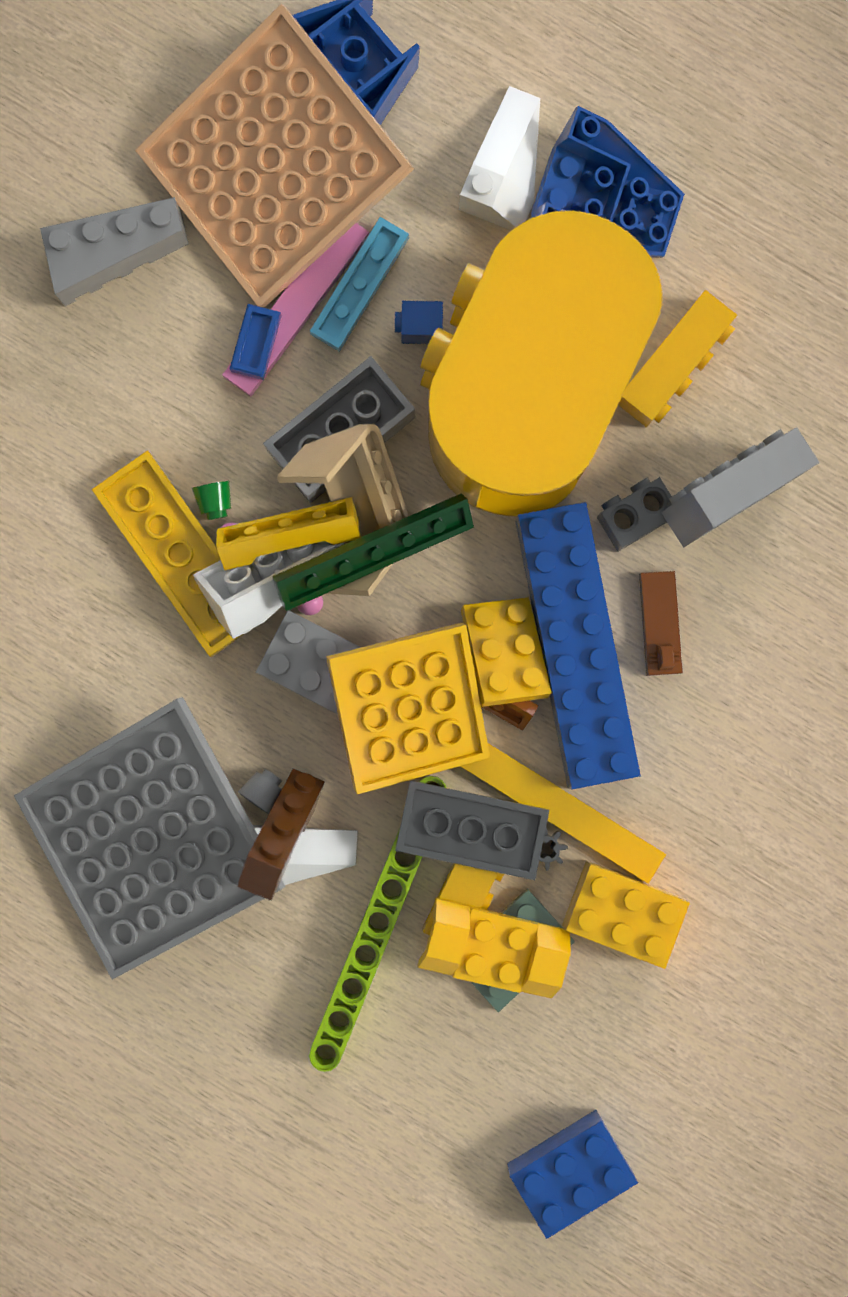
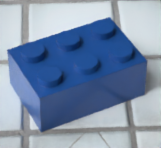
M594 1110L507 1163L511 1180L546 1239L638 1184L630 1165L597 1110Z

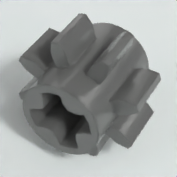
M547 828L543 842L548 843L552 840L553 842L550 847L553 852L550 855L543 853L539 859L543 862L546 871L550 868V862L554 860L562 864L563 861L559 857L560 850L568 849L567 845L557 842L561 832L556 831L550 836L548 835Z

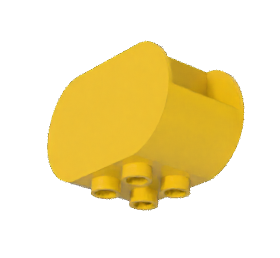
M579 211L550 212L531 218L515 227L499 242L485 270L468 263L456 286L451 304L456 307L453 311L450 325L457 327L453 335L437 328L427 346L420 368L425 370L420 385L430 390L428 439L435 467L443 481L456 495L462 493L468 499V504L485 512L517 517L520 514L551 509L561 503L572 492L595 455L660 315L662 306L661 281L656 266L645 248L630 233L617 224L600 216Z

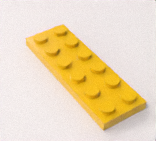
M148 450L91 489L209 657H213L244 635L242 634L234 639L218 621L195 581L193 574L220 561V556L213 540Z

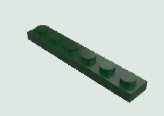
M460 493L272 576L282 606L286 611L474 528L468 499Z

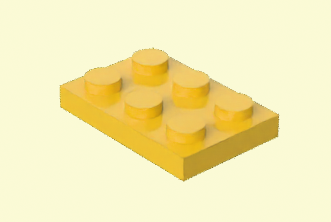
M529 597L463 605L460 611L463 623L467 627L481 706L549 698L552 692Z

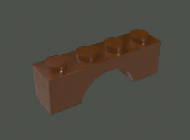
M292 769L247 855L237 887L270 901L272 900L301 833L305 832L315 811L325 781L308 773Z

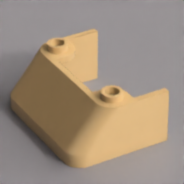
M359 424L305 444L277 476L279 483H324L331 502L352 497L359 521L360 537L409 516L382 434L375 424ZM393 564L326 594L370 596Z

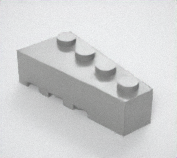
M175 197L40 228L54 292L64 306L75 302V298L87 292L93 293L103 288V284L119 276L123 278L133 273V269L147 262L152 263L189 244L182 213Z

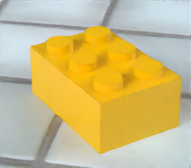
M586 860L562 926L568 932L666 969L690 902L682 897Z

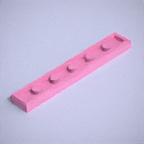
M354 224L284 290L271 308V310L281 312L282 317L265 378L364 244L369 232L359 224ZM230 365L222 374L226 380L250 397L263 382L261 379L231 372Z

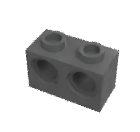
M647 477L630 488L633 492L631 495L622 500L617 495L601 505L604 511L597 516V519L617 552L667 523L661 512L672 505L669 501V498L672 496L660 477L652 482ZM645 496H654L659 501L658 511L646 509L643 503ZM616 513L626 514L630 519V527L627 529L617 527L614 523V515Z

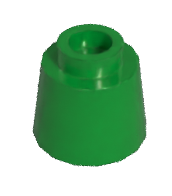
M230 481L210 483L192 488L201 515L206 514L207 520L228 516L227 510L231 509Z

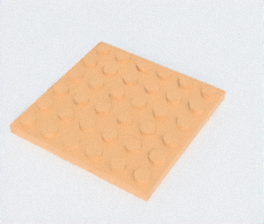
M282 3L135 150L171 197H175L179 207L255 304L263 308L274 300L414 170L410 162Z

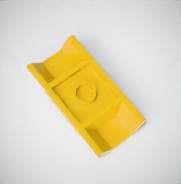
M435 898L433 924L426 950L419 958L417 967L451 975L453 978L552 999L562 988L570 959V932L564 928Z

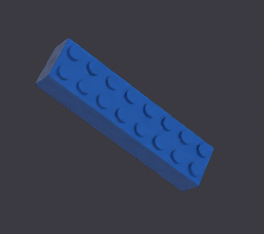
M583 502L520 514L517 516L515 523L535 625L552 692L550 701L567 788L573 790L641 777L587 503Z

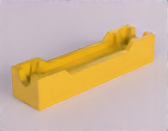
M350 497L217 529L216 548L224 570L250 565L256 557L322 541L335 545L360 538L359 521L353 499Z

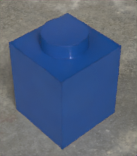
M402 301V312H395V333H401L402 344H429L436 329H443V301Z

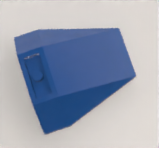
M577 106L551 150L531 215L534 218L557 211H579L594 214L617 224L630 233L645 248L650 257L662 258L665 256L685 194L610 121Z

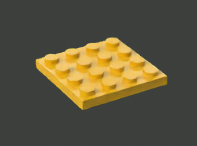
M461 622L326 656L353 789L356 794L490 758L466 624Z

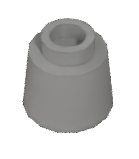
M265 769L262 774L256 772L238 793L269 814L282 790L279 787L282 780Z

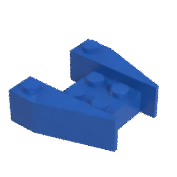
M335 0L294 14L293 17L378 124L381 125L418 69L420 46L416 43L402 54L370 17L373 15V0Z

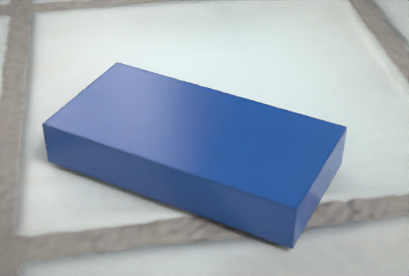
M247 304L230 365L231 372L264 380L282 317L281 312Z

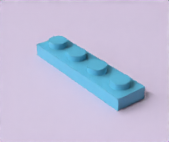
M382 217L378 219L312 326L310 334L340 352L409 240V233Z

